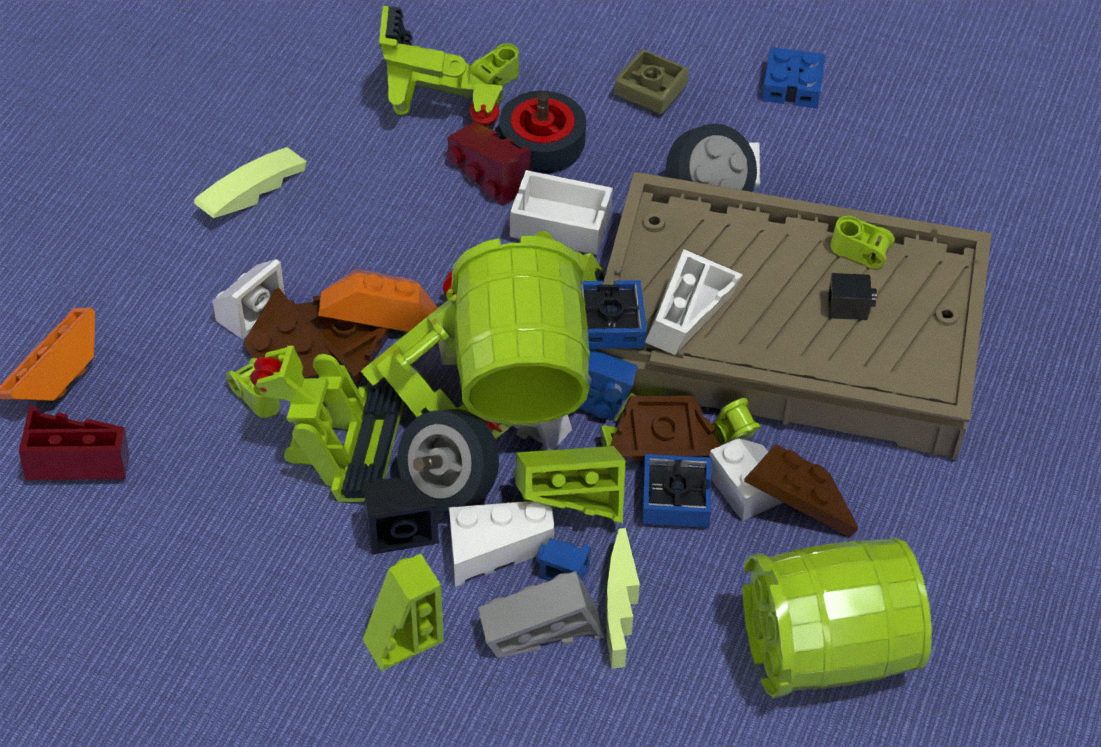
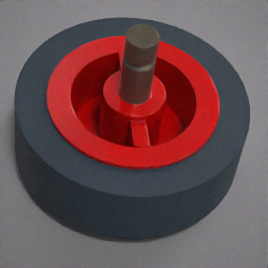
M553 91L527 92L510 100L502 109L499 117V138L502 140L506 138L512 139L514 146L518 148L524 146L530 148V169H558L572 163L582 153L586 139V116L580 105L566 95Z

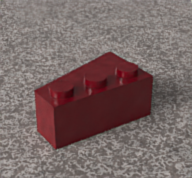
M475 121L447 137V157L454 166H458L463 170L472 182H476L485 190L490 198H494L502 206L515 200L526 170L530 171V148L526 146L518 148L514 146L512 139L506 138L502 140L497 137V132Z
M29 406L19 447V456L25 480L126 479L130 455L125 427L87 418L84 422L68 419V415L65 413L57 412L53 416L40 413L38 407Z

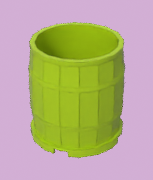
M520 236L521 243H507L501 245L500 238L484 241L465 251L453 264L452 290L456 294L454 316L457 369L462 389V402L470 413L486 421L506 425H533L552 421L576 411L588 397L590 389L588 381L590 350L585 310L586 304L581 289L584 273L580 266V259L574 250L560 241L539 236Z
M898 537L882 540H854L795 549L791 552L771 557L763 553L753 554L745 560L744 572L751 571V584L742 585L745 626L754 664H763L768 678L761 679V683L765 691L772 698L785 697L794 690H822L824 688L847 686L873 680L877 681L888 676L908 671H917L926 667L931 653L932 638L930 606L921 570L914 553L906 541Z

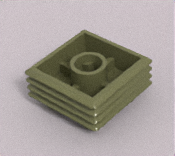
M641 49L615 78L614 94L623 97L628 102L644 106L651 112L662 114L688 84V71L690 69L645 49Z

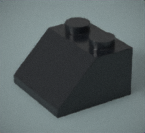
M380 478L362 483L365 517L372 555L439 544L436 499L398 478Z

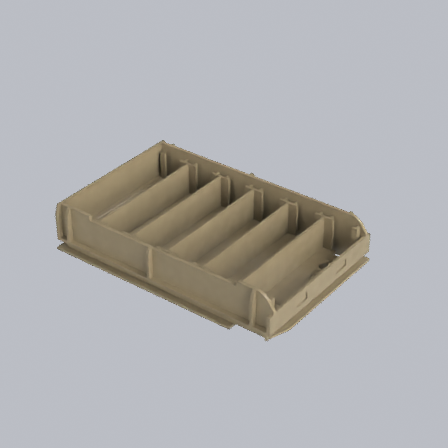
M634 172L603 284H614V281L641 280L647 335L683 249L743 274L731 298L675 355L648 343H645L644 348H599L593 350L638 366L633 386L627 395L628 397L631 393L636 396H693L698 405L722 409L738 399L747 398L749 402L747 407L751 415L783 421L782 425L792 422L897 442L898 447L932 453V456L936 457L938 454L950 456L952 460H957L966 432L967 422H970L992 233ZM853 216L861 221L885 228L893 234L895 242L892 248L886 252V262L883 267L879 269L868 268L859 262L838 256L831 250L830 242L839 218ZM880 236V237L878 238V240H877V242H879V243H880V241H881V239H882L881 236ZM875 253L872 254L871 259H874ZM832 273L870 275L871 288H876L877 300L876 306L870 307L868 320L829 318L828 289ZM942 315H948L952 318H944Z

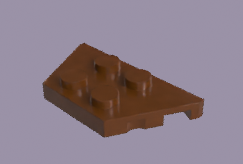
M280 288L274 291L243 342V345L252 357L257 359L265 357L267 352L286 348L287 346H294L303 365L302 375L304 379L319 377L313 368V362L317 355L327 354L332 356Z
M313 296V302L295 304L294 300H289L331 355L338 361L339 365L345 366L354 384L358 383L363 376L361 370L373 361L389 337L388 328L318 316L320 296Z
M630 396L610 443V446H614L625 461H644L645 454L709 458L710 450L721 445L713 434L715 431L714 427L702 415L701 408L693 396Z
M775 444L744 478V482L849 538L858 530V525L831 474L822 466L814 465L803 459L793 450H787Z

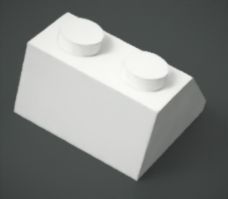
M275 259L258 264L247 273L242 274L228 289L220 292L212 301L216 321L241 339H244L249 334L274 291L280 288L285 295L281 262Z
M737 438L710 450L709 458H711V480L741 521H744L783 502L744 482V478L768 451L761 444Z

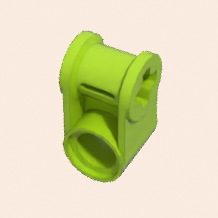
M508 43L497 46L493 51L472 63L470 66L472 75L485 84L506 85L520 74L518 48Z
M843 216L836 222L830 247L838 256L859 262L868 268L879 269L884 266L886 252L892 248L895 238L885 228L877 227L853 216ZM881 236L882 239H881V241H880V243H879V242H877V240H878V238ZM875 253L874 259H871L872 254Z
M253 357L249 360L248 365L235 372L232 370L227 372L226 378L233 392L257 416L263 418L272 417L280 411L281 401L277 398L260 395V388L251 382L250 375L255 370L254 363L257 358Z
M747 398L738 399L723 407L718 417L712 422V426L715 429L713 434L720 445H724L737 438L748 440L753 438L754 434L761 429L760 424L755 423L747 407L749 404Z

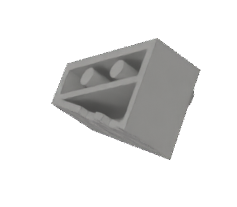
M576 571L560 574L553 580L537 586L525 587L521 592L505 598H495L488 604L478 607L486 643L497 658L541 650L540 644L561 640L562 646L573 644V637L593 634L594 639L605 638L596 604Z

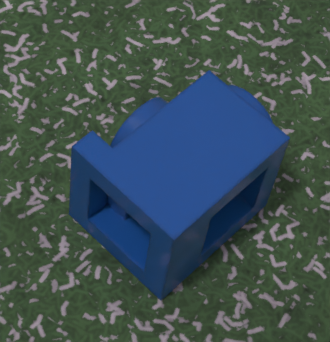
M550 538L547 545L542 544L537 553L536 563L540 564L539 578L550 581L560 574L576 571L580 579L583 580L590 566L591 546L584 544L583 548L580 549L570 542H560Z

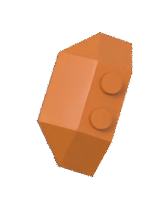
M354 269L321 291L318 316L409 332L433 313L438 306L417 280Z
M73 308L64 320L0 385V399L55 401L62 397L67 391L66 387L73 379L81 376L86 371V365L94 357L95 311L93 308Z

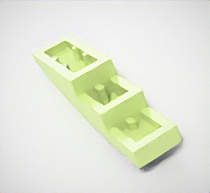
M288 147L266 154L241 166L214 183L195 198L194 204L213 218L257 205L260 194L281 188L283 178L303 172L307 161Z
M626 528L618 530L611 555L607 584L606 639L611 669L625 667L627 647L624 636L632 635L633 613L631 604H638L640 584Z

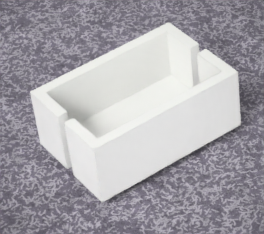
M526 170L519 187V193H517L510 211V237L520 239V236H535L538 231L544 230L549 232L554 240L560 241L572 250L585 253L592 252V254L597 255L612 211L613 188Z

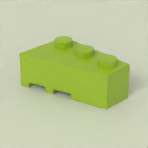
M614 446L516 452L515 484L525 499L563 509L568 507L583 511L584 514L592 516L596 514L623 523L625 459Z
M421 553L412 558L401 559L388 569L362 639L381 672L444 642L441 584Z

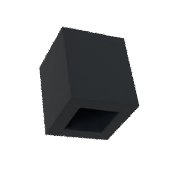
M832 273L828 289L829 318L868 320L870 307H875L877 300L876 288H871L870 275Z

